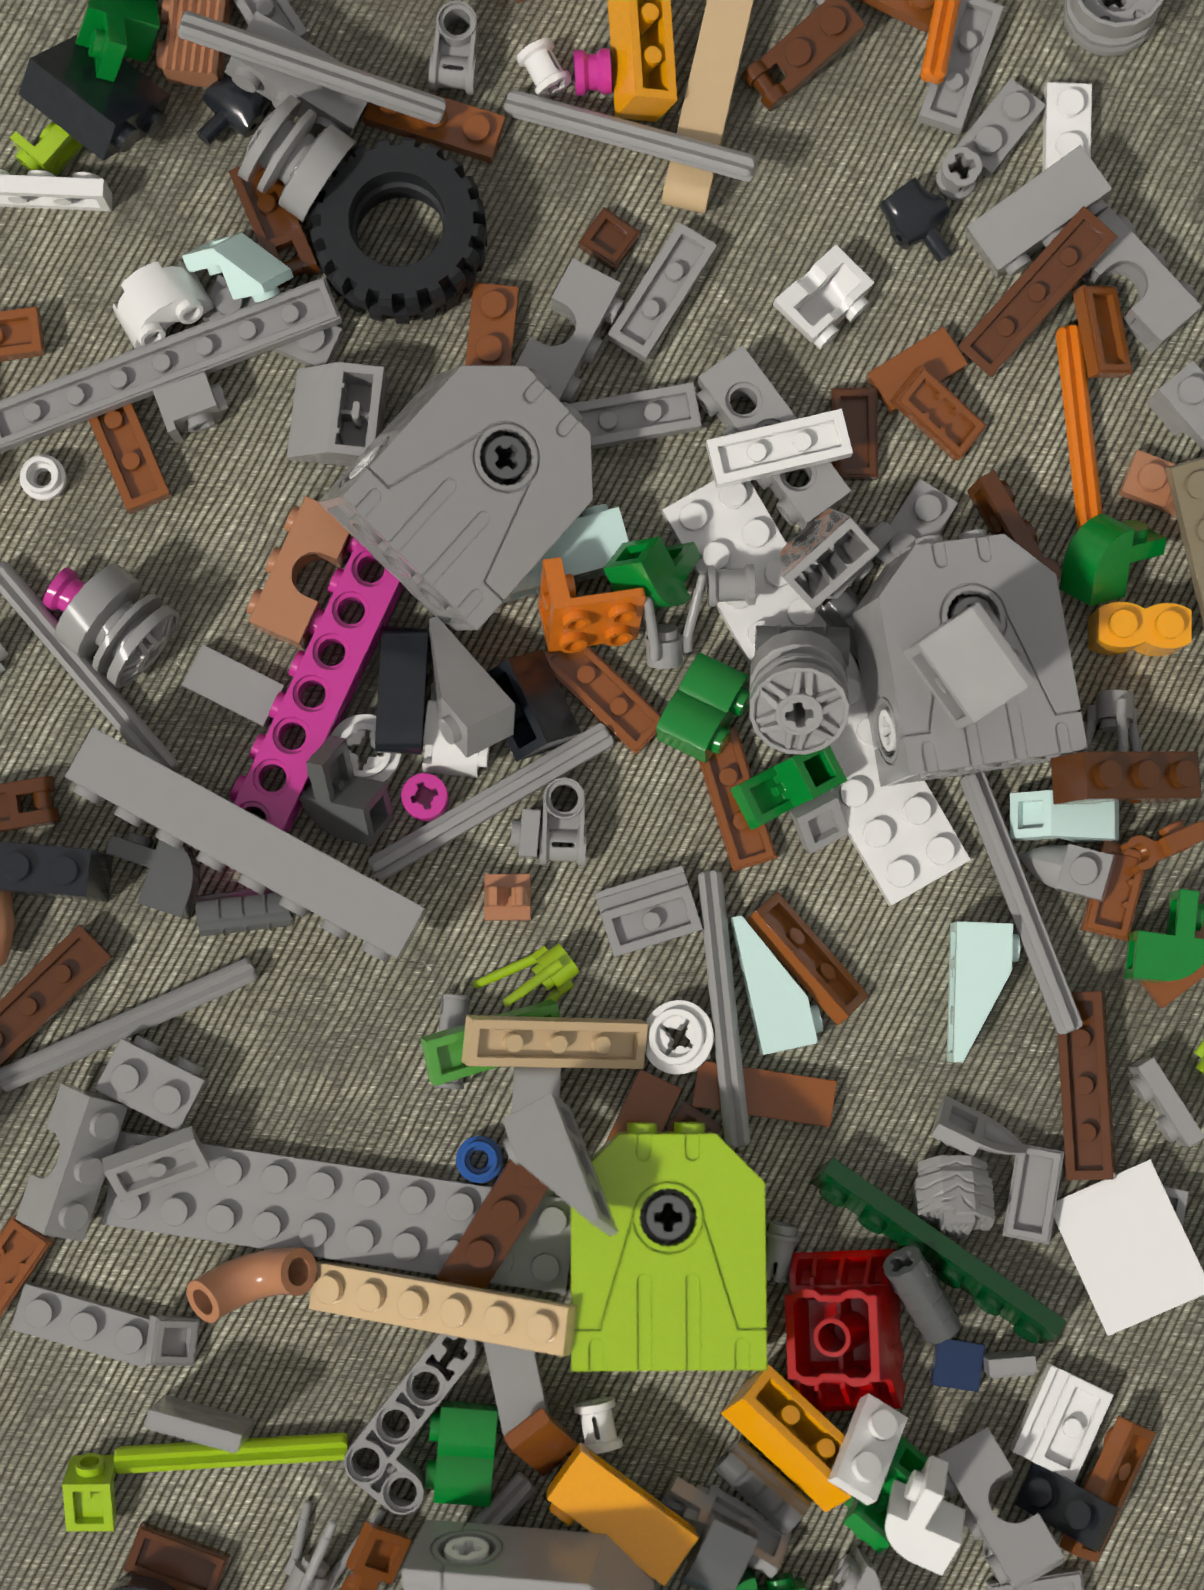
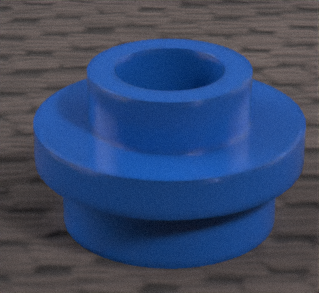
M474 1136L467 1139L461 1144L456 1154V1165L460 1174L468 1181L474 1183H484L492 1180L502 1167L503 1156L500 1147L494 1140L486 1136ZM482 1150L488 1155L489 1160L485 1167L477 1168L471 1163V1155L474 1151Z

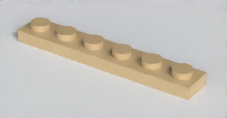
M325 1260L316 1261L317 1275L310 1291L309 1309L562 1357L571 1355L576 1305Z

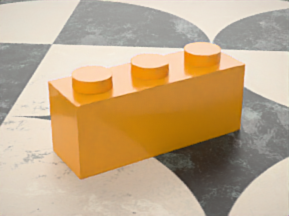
M608 0L615 117L657 122L678 100L671 0Z
M767 1365V1370H760L746 1380L721 1414L824 1512L851 1498L850 1494L828 1481L845 1435L770 1365Z
M581 1442L546 1489L547 1500L551 1502L549 1510L556 1517L570 1526L576 1520L588 1529L590 1533L607 1534L651 1579L654 1578L663 1586L666 1585L699 1538L693 1525Z

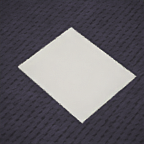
M1151 1159L1116 1174L1117 1178L1102 1180L1056 1201L1055 1222L1107 1336L1204 1295V1271Z

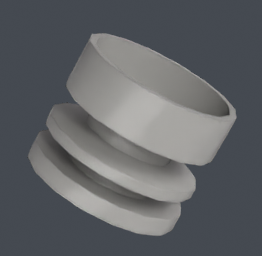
M1065 0L1063 6L1065 27L1073 41L1089 53L1104 57L1124 55L1141 46L1151 34L1163 0Z
M289 95L277 109L267 115L247 146L246 155L239 169L238 176L246 182H250L264 168L265 172L258 184L257 190L265 193L278 180L285 183L278 205L304 222L311 215L312 204L319 202V192L327 180H332V173L343 159L347 163L352 154L351 150L356 147L357 141L333 124L326 127L317 138L311 135L310 132L317 113L309 109L296 124L293 121L302 102L293 95Z
M115 563L109 564L96 573L74 596L62 613L56 625L54 636L79 658L88 657L97 651L92 667L99 674L108 672L106 678L117 688H122L135 680L158 658L174 633L180 615L170 605L161 607L162 601L155 593L146 595L138 601L143 587L142 584Z
M790 630L772 636L755 653L750 665L749 718L755 733L769 747L786 754L806 755L825 749L840 737L847 725L849 714L847 666L841 651L828 638L812 631Z

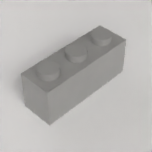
M258 11L255 12L246 31L342 63ZM231 56L224 73L232 77L233 82L238 87L248 92H258L271 100L276 109L289 95L296 97L302 102L296 116L301 118L309 109L317 113L312 128L318 135L330 124H333L349 136L367 104V101L235 56Z
M1079 145L966 226V237L996 279L1005 273L1013 277L1032 263L1033 260L1030 258V255L1043 246L1047 247L1083 206L1096 217L1109 207L1106 201L1110 198L1112 187L1082 145Z

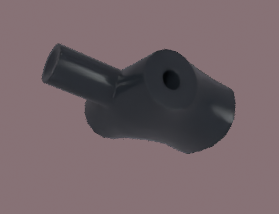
M231 76L217 80L209 86L203 96V101L214 112V115L196 133L208 146L228 127L248 138L261 125L264 112L272 104V101L258 92L252 93L241 89L233 82Z
M916 176L878 205L886 217L893 240L902 249H909L923 241L938 263L953 252L937 230L950 215L949 208L940 196L927 191Z

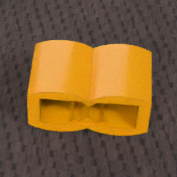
M1113 602L1101 606L1088 616L1087 648L1098 654L1120 655L1134 650L1143 655L1160 657L1173 654L1191 643L1192 610L1179 604L1160 603L1144 609L1139 605L1129 602Z

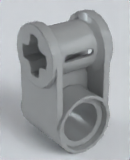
M459 0L450 1L443 5L438 12L434 47L431 51L429 64V91L436 92L440 87L465 90L467 95L474 96L479 32L476 13L465 2ZM454 22H463L469 26V29L461 35H453L447 31V28Z
M557 778L549 783L543 796V824H540L539 865H547L549 861L577 862L578 866L586 867L587 825H585L584 790L578 782L571 778ZM562 786L571 787L578 795L577 805L568 812L556 810L551 803L552 793ZM573 843L574 847H553L552 844Z

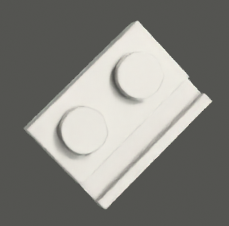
M1048 1363L1009 1449L1013 1453L1021 1455L1075 1482L1114 1395Z

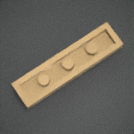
M466 1015L461 1061L467 1066L643 1069L648 1023L642 1019Z

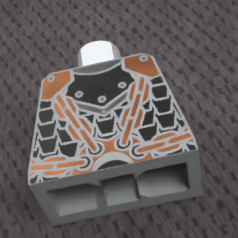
M828 508L780 551L781 574L785 581L814 610L872 559L880 549L849 515Z

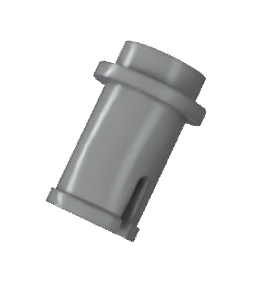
M770 1221L769 1229H765L767 1237V1281H771V1277H774L777 1262L775 1282L789 1283L795 1242H800L801 1238L796 1234L798 1226L782 1221Z

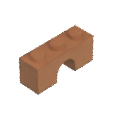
M305 496L300 507L294 505L291 509L284 530L289 532L282 548L276 546L273 549L265 569L266 572L270 573L263 590L257 588L254 591L247 606V613L251 615L248 622L254 629L305 650L311 637L308 634L310 623L317 610H323L318 601L298 591L297 579L299 573L307 564L314 561H326L342 568L348 555L347 547L352 536L318 501Z

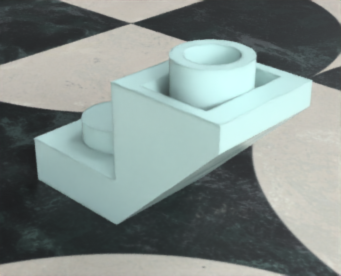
M243 233L211 240L182 255L189 273L207 269L209 275L222 272L233 300L250 296L253 297L255 303L267 300L280 293L279 285L294 277L291 268Z
M1053 790L1010 793V837L1016 841L1061 838L1075 843L1119 840V801L1096 804L1054 805Z

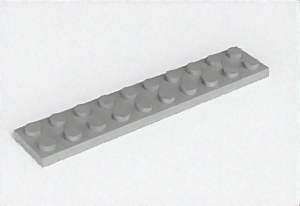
M120 1130L114 1154L162 1136ZM201 1142L209 1158L210 1170L122 1202L109 1182L102 1225L261 1249L282 1247L304 1248L311 1252L314 1257L438 1275L492 1186ZM543 1196L490 1283L560 1294L566 1293L570 1266V1205L559 1196Z

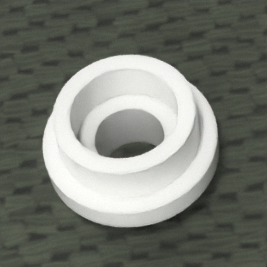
M36 455L28 459L21 468V486L30 497L36 500H51L57 497L65 488L67 480L66 471L63 465L52 456ZM42 472H50L52 476L51 481L45 486L38 485V475Z

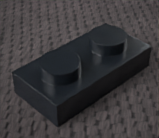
M1033 1463L1015 1503L1016 1506L1033 1516L1039 1513L1043 1522L1091 1550L1098 1552L1101 1551L1120 1507L1074 1481L1036 1463Z

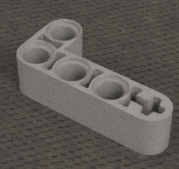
M438 1333L353 1440L345 1455L344 1468L350 1479L395 1514L406 1515L414 1512L420 1506L426 1492L424 1472L401 1452L472 1363L478 1349L477 1340L466 1339L464 1349L467 1353L464 1354L457 1351L445 1368L439 1362L449 1346V1342L445 1338L449 1337L455 1340L458 1337ZM433 1354V1355L435 1356L436 1360H435V1359H432V1358H429L430 1355ZM447 1369L452 1370L454 1372L452 1374H449ZM421 1372L434 1374L439 1380V1390L430 1395L419 1392L415 1387L414 1377ZM394 1409L401 1410L408 1416L410 1426L404 1431L395 1432L386 1425L385 1414ZM364 1447L371 1448L378 1454L380 1464L373 1469H364L356 1462L355 1452ZM399 1478H407L415 1484L417 1494L409 1499H401L394 1494L392 1482Z

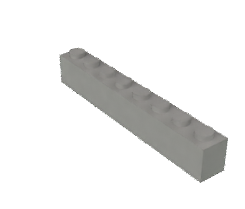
M94 727L90 730L64 776L77 783L73 792L96 805L99 804L102 797L118 806L114 815L138 828L142 821L145 820L159 828L155 835L156 838L179 850L184 842L200 850L196 858L198 861L219 872H222L225 865L242 873L237 881L240 884L263 895L266 887L283 896L279 902V905L303 918L307 910L324 918L320 925L321 928L343 940L346 939L349 932L365 941L361 950L385 963L390 955L397 959H402L428 911L415 902Z

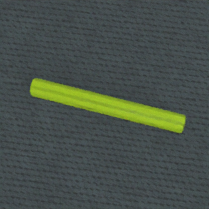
M344 1432L248 1438L236 1453L196 1442L120 1446L115 1450L113 1460L115 1472L118 1474L344 1460L349 1449V1440Z

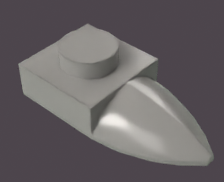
M1068 844V846L1048 845L1034 848L1021 854L1020 860L1031 874L1044 884L1059 891L1104 902L1116 857L1100 851Z
M945 1096L938 1107L931 1136L942 1141L948 1147L958 1149L971 1156H974L978 1149L1005 1155L1026 1154L1027 1149L1012 1132L989 1116L948 1096Z

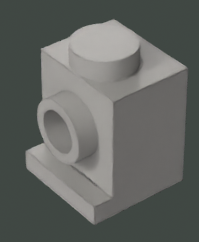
M205 371L153 390L167 432L175 443L184 440L181 431L188 429L189 432L194 433L206 430L215 424V419L223 417V410L229 409L220 382L212 385Z

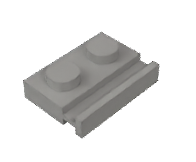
M683 865L594 893L614 958L703 930Z

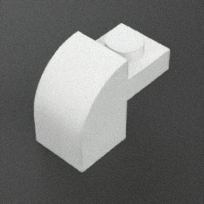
M930 1455L921 1472L916 1470L912 1472L907 1485L894 1479L887 1510L885 1531L888 1541L899 1555L920 1567L942 1576L961 1545L966 1510L942 1500L949 1462Z

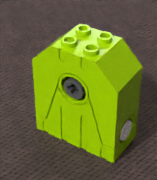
M627 1122V1131H617L590 1158L618 1233L608 1236L570 1206V1304L576 1305L571 1348V1372L767 1370V1330L765 1329V1182L717 1134L705 1131V1123L674 1122V1131H657V1124L655 1122ZM669 1203L670 1207L678 1213L677 1216L669 1218V1225L663 1226L660 1219L654 1216V1214L662 1212L663 1204Z

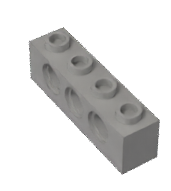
M743 345L698 376L696 389L699 392L696 394L697 401L709 417L716 414L726 429L722 431L723 436L798 419ZM737 397H746L752 401L755 409L749 414H739L732 409L730 402ZM830 462L800 469L808 477V484L803 487H793L788 484L784 473L755 480L763 489L768 487L772 489L780 500L776 503V506L787 523L791 526L797 523L801 530H803L824 510L828 508L836 509L846 502L851 493V489Z

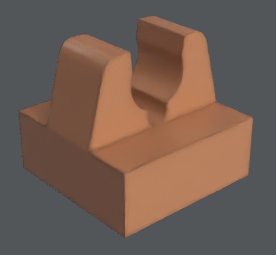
M484 874V920L531 921V874Z

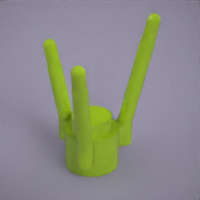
M557 943L549 950L542 946L533 954L474 980L472 986L475 989H479L537 963V965L531 968L535 976L505 997L503 1005L506 1007L511 1006L540 984L547 991L555 987L544 1001L552 999L557 1002L562 995L574 987L571 979L578 975L580 971L564 948Z

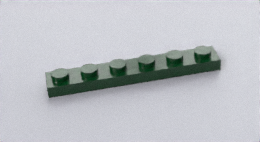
M834 1157L819 1167L810 1183L820 1189L819 1194L823 1199L834 1206H844L858 1216V1221L864 1228L875 1234H884L897 1243L896 1247L898 1250L906 1246L918 1248L926 1262L936 1271L935 1275L941 1282L952 1288H961L975 1298L974 1303L981 1310L993 1316L999 1315L1014 1325L1013 1330L1018 1336L1031 1343L1043 1344L1060 1335L1067 1322L1065 1319Z

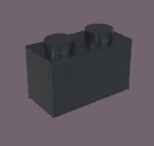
M543 650L507 659L487 672L515 703L514 735L506 738V741L516 762L549 752L581 733Z

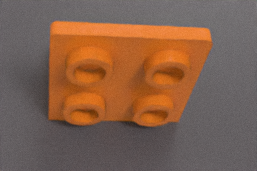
M561 557L543 559L537 605L548 652L561 650L564 653H575L587 646L600 644L621 646L638 638L646 599L644 588L576 597L574 577L572 573L565 574Z

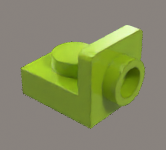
M54 122L49 123L40 134L39 143L36 146H33L16 131L10 136V140L18 150L14 157L28 171H47L53 173L55 177L84 146Z
M86 1453L70 1457L62 1483L66 1532L114 1531L117 1521L114 1455Z

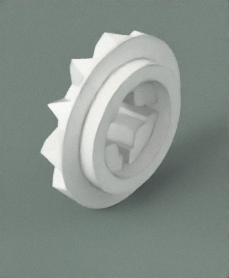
M370 714L351 716L342 721L334 729L331 736L346 738L348 747L353 748L354 746H361L363 739H366L367 732H370L371 747L375 749L376 716ZM349 750L354 776L382 782L393 776L401 760V754L384 753L383 756L369 757L367 763L363 766V770H360L359 756Z
M673 1000L660 1005L650 1014L646 1021L648 1023L645 1054L656 1068L673 1075L686 1074L697 1071L704 1061L711 1058L710 1051L715 1042L712 1027L713 1020L707 1016L700 1006L685 1000ZM687 1026L688 1030L685 1036L690 1039L693 1047L679 1045L673 1050L672 1046L675 1040L665 1030L666 1027L681 1031Z

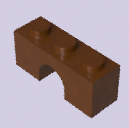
M1084 751L1050 758L1054 805L1096 804L1129 800V804H1152L1202 798L1198 751Z

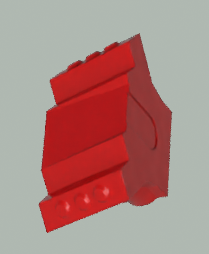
M895 1249L794 1252L789 1272L790 1293L784 1295L788 1379H794V1388L819 1412L855 1411L859 1399L868 1393L893 1409H902L906 1386L901 1374L904 1360L900 1330L901 1300L894 1293V1288L886 1277L883 1268L886 1258Z

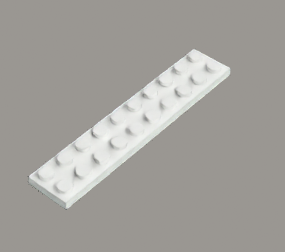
M714 480L662 509V515L678 543L695 542L701 558L693 568L697 575L703 572L707 574V565H714L717 570L744 569L746 564H754L756 581L755 605L748 606L746 601L718 602L716 605L718 612L749 665H751L755 655L756 625L778 626L780 624L781 626L804 625L807 627H824L827 625L817 613L823 607L822 603L812 610L782 577L780 551L787 543L750 481L716 488ZM850 653L849 666L847 668V688L849 693L848 723L840 737L830 744L848 781L831 789V791L838 797L848 826L847 830L850 840L886 902L891 906L971 859L925 781L886 787L880 786L874 752L877 748L873 746L861 672Z

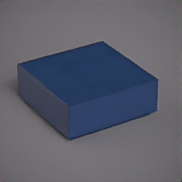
M955 1338L935 1344L930 1383L936 1386L979 1392L985 1344Z

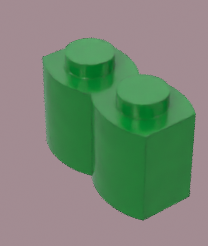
M700 652L690 665L679 689L673 695L656 726L657 740L704 763L709 761L713 753L720 755L731 736V730L727 728L735 715L742 717L749 707V675Z
M442 1400L441 1412L431 1413L429 1441L438 1442L437 1460H427L425 1489L434 1490L433 1503L490 1507L498 1417L497 1404Z

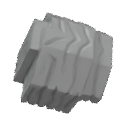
M938 1155L919 1161L917 1163L918 1175L912 1188L913 1214L929 1225H936L939 1232L953 1241L958 1239L961 1241L967 1240L972 1230H991L995 1221L993 1181L989 1178L988 1171H986L988 1168L987 1162L971 1155Z

